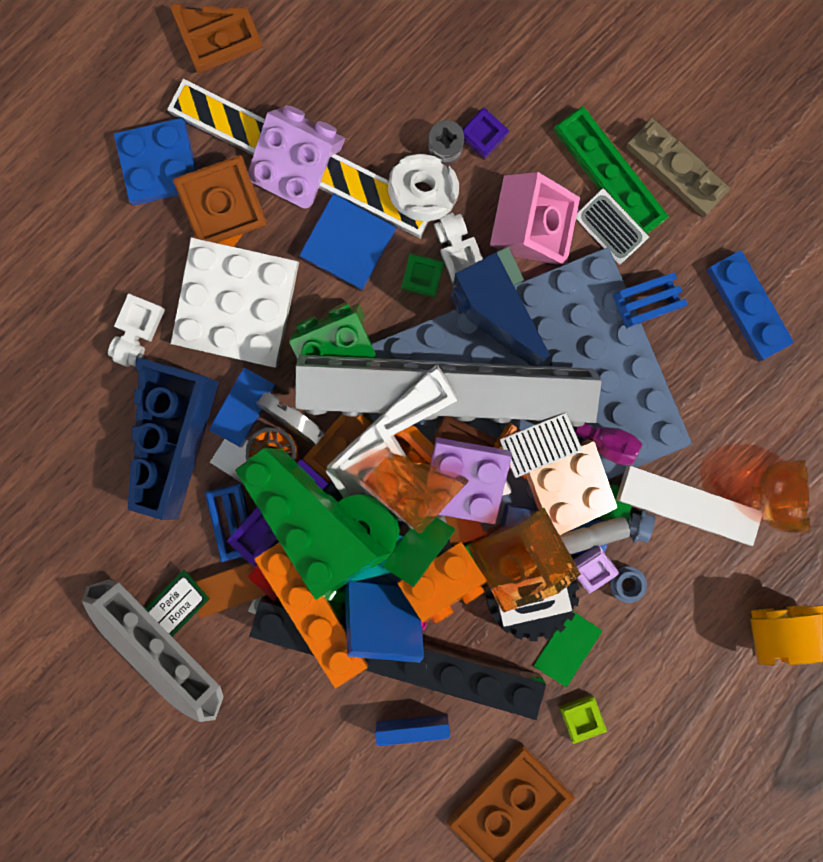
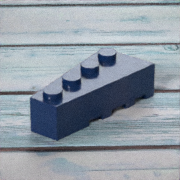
M136 357V371H139L138 389L134 391V404H137L136 426H132V441H135L134 460L130 461L128 510L160 520H179L219 382L206 376Z

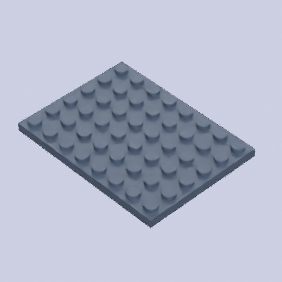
M609 247L514 286L550 354V357L537 366L592 368L596 370L602 380L596 423L587 424L597 429L599 426L602 428H619L634 435L643 445L632 467L637 468L692 445L642 324L640 323L627 329L624 325L613 295L626 289V286ZM630 297L624 299L626 304L632 302ZM456 310L372 344L377 357L381 359L531 366L470 322L464 312L459 314ZM636 310L630 311L632 318L638 316ZM369 413L373 423L380 417L379 413ZM438 416L432 420L422 419L413 424V426L431 442L444 416ZM476 417L472 421H462L495 439L499 438L508 423L513 424L521 431L536 425L520 419H511L508 423H497L489 418ZM572 426L574 432H576L578 426ZM576 435V436H577V439H578V441H579V443H581V442H583V441L586 440V439H584V438H582V437ZM599 453L607 479L625 472V465L616 464ZM511 469L508 470L506 479L510 485L511 493L502 496L495 524L480 522L483 531L502 523L505 504L538 509L528 481L521 476L515 478ZM421 513L411 515L413 521L417 520Z

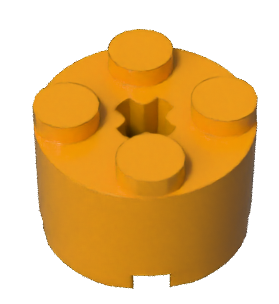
M809 604L786 606V609L779 610L770 608L751 611L752 618H750L758 664L776 665L775 659H780L781 662H788V665L823 662V605L809 606Z

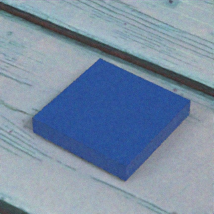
M333 194L299 256L310 264L363 291L391 241L396 227Z
M349 581L344 587L347 657L420 663L424 658L421 620L401 588Z

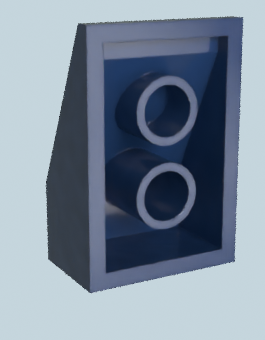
M497 252L455 273L451 287L452 293L449 295L459 314L464 312L470 322L531 366H537L550 357Z

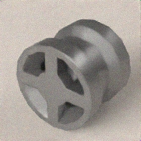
M449 120L437 122L429 132V154L441 159V164L445 165L454 163L460 158L464 145L462 128L457 123Z

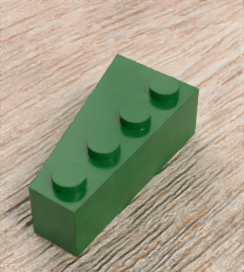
M263 448L235 469L315 600L332 594L391 553L382 544H378L367 533L368 530L357 520H353L331 495H327L315 483V480L283 449Z

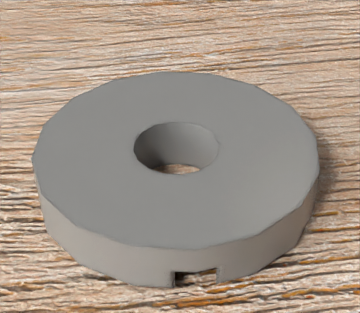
M268 392L261 395L256 404L262 410L311 444L317 445L324 435L316 424L293 407L290 408L285 404L281 406L278 397Z

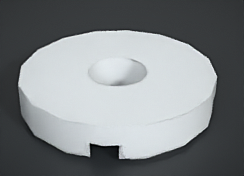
M415 154L406 156L390 172L388 194L391 203L400 213L414 220L427 222L440 219L450 213L459 195V181L455 171L450 166L447 168L441 164L442 160L432 155ZM425 182L432 187V190L428 192L420 191L415 184Z

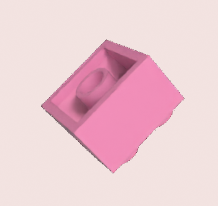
M539 172L504 175L490 246L498 250L509 247L514 257L558 266L566 265L580 197Z

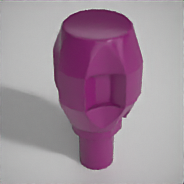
M585 423L583 426H578L575 432L576 435L586 440L594 441L597 451L604 458L619 465L633 466L643 445L634 435L619 428H602L599 426L597 429Z

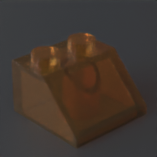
M545 507L509 523L468 546L503 613L559 594L581 575Z

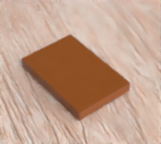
M522 743L447 820V824L484 862H515L576 797Z

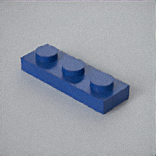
M742 250L706 269L758 362L794 343Z

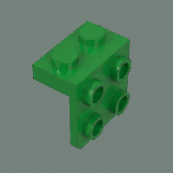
M346 302L328 311L330 315L320 320L313 316L299 322L296 325L297 329L289 340L297 359L299 355L378 358L363 326L365 314L360 303L349 306V303Z

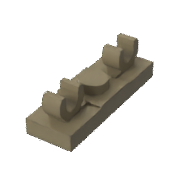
M653 118L645 124L626 146L633 155L703 218L731 189L706 167L697 156L680 141L676 140Z

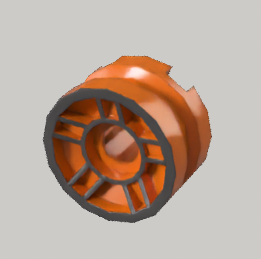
M265 428L257 431L250 437L246 446V460H249L263 448L270 446L283 449L296 463L299 460L300 450L296 440L289 433L278 428Z

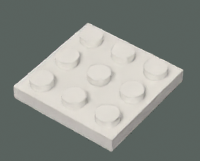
M191 238L171 344L275 368L278 367L299 262Z

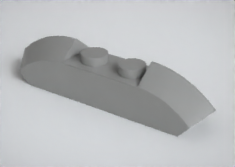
M110 579L85 587L82 603L89 617L101 634L166 701L186 716L199 722L215 720L224 697L220 685L119 582Z

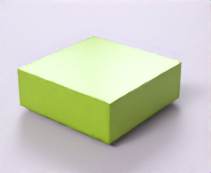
M592 694L559 706L573 744L607 732L595 697Z

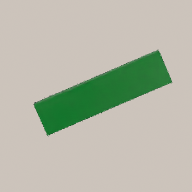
M581 106L554 127V133L598 190L604 189L646 234H649L669 218L668 214L584 106Z

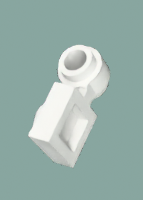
M450 213L440 218L439 222L433 225L439 242L441 244L445 242L448 245L451 244V246L441 249L440 253L453 283L455 273L477 263L483 258L474 237L462 241V236L468 234L462 215Z
M131 294L127 295L114 325L117 329L125 331V334L121 337L115 336L108 349V355L113 357L114 362L126 367L131 365L136 367V357L142 359L145 348L140 346L138 340L142 338L149 342L152 341L165 309Z

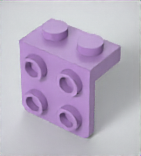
M286 105L267 113L248 173L252 183L302 208H308L314 202L330 157L341 151L345 138L336 134L337 129L332 125L321 121L314 123L304 118L305 113L303 111Z

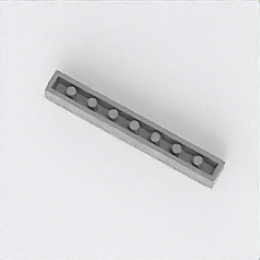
M299 355L296 364V409L305 410L306 413L314 415L324 414L327 411H342L347 416H360L364 412L379 413L381 416L428 371L438 364L456 394L457 401L424 418L425 420L436 419L438 416H453L458 421H472L476 417L489 418L497 423H508L511 419H520L537 425L567 413L572 426H583L585 422L596 423L602 383L598 373L592 368Z

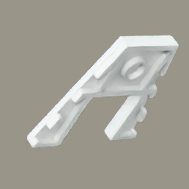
M438 364L428 371L327 465L326 472L343 498L363 493L371 495L356 482L354 473L402 513L406 519H410V515L422 512V502L426 486L395 439L394 434L457 401L456 394ZM507 480L505 483L503 495L511 493V488ZM359 521L363 527L370 529L367 523Z

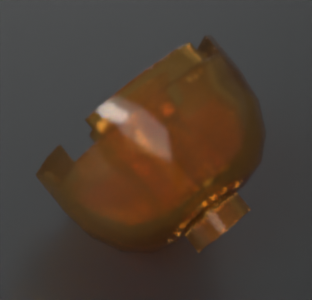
M788 460L769 466L761 475L760 487H752L753 508H761L764 521L771 528L780 532H810V518H807L808 506H810L805 460Z

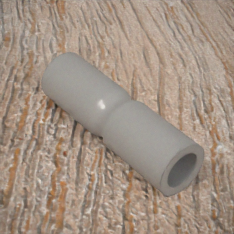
M622 516L594 524L589 528L583 527L563 533L553 538L554 548L557 555L563 557L590 549L593 546H601L630 537V529L626 519Z

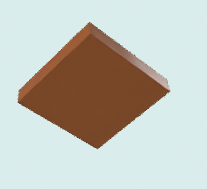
M242 155L173 179L196 239L218 243L268 225Z

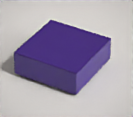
M484 107L462 129L464 142L484 160L509 134V130Z

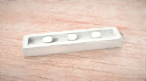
M626 466L616 501L749 546L754 545L763 511L632 466Z

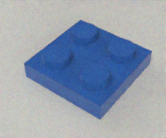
M183 118L114 134L128 199L133 206L178 196L179 194L173 179L197 171L187 124Z

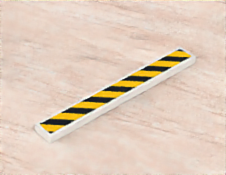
M185 79L182 80L167 109L170 115L178 119L183 118L186 123L251 155H254L265 121L264 118ZM336 154L330 157L319 189L331 195L335 194L420 239L429 221L411 219L398 211L391 203L388 194L389 180Z

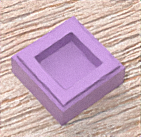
M600 546L592 547L568 563L575 577L589 594L620 574Z

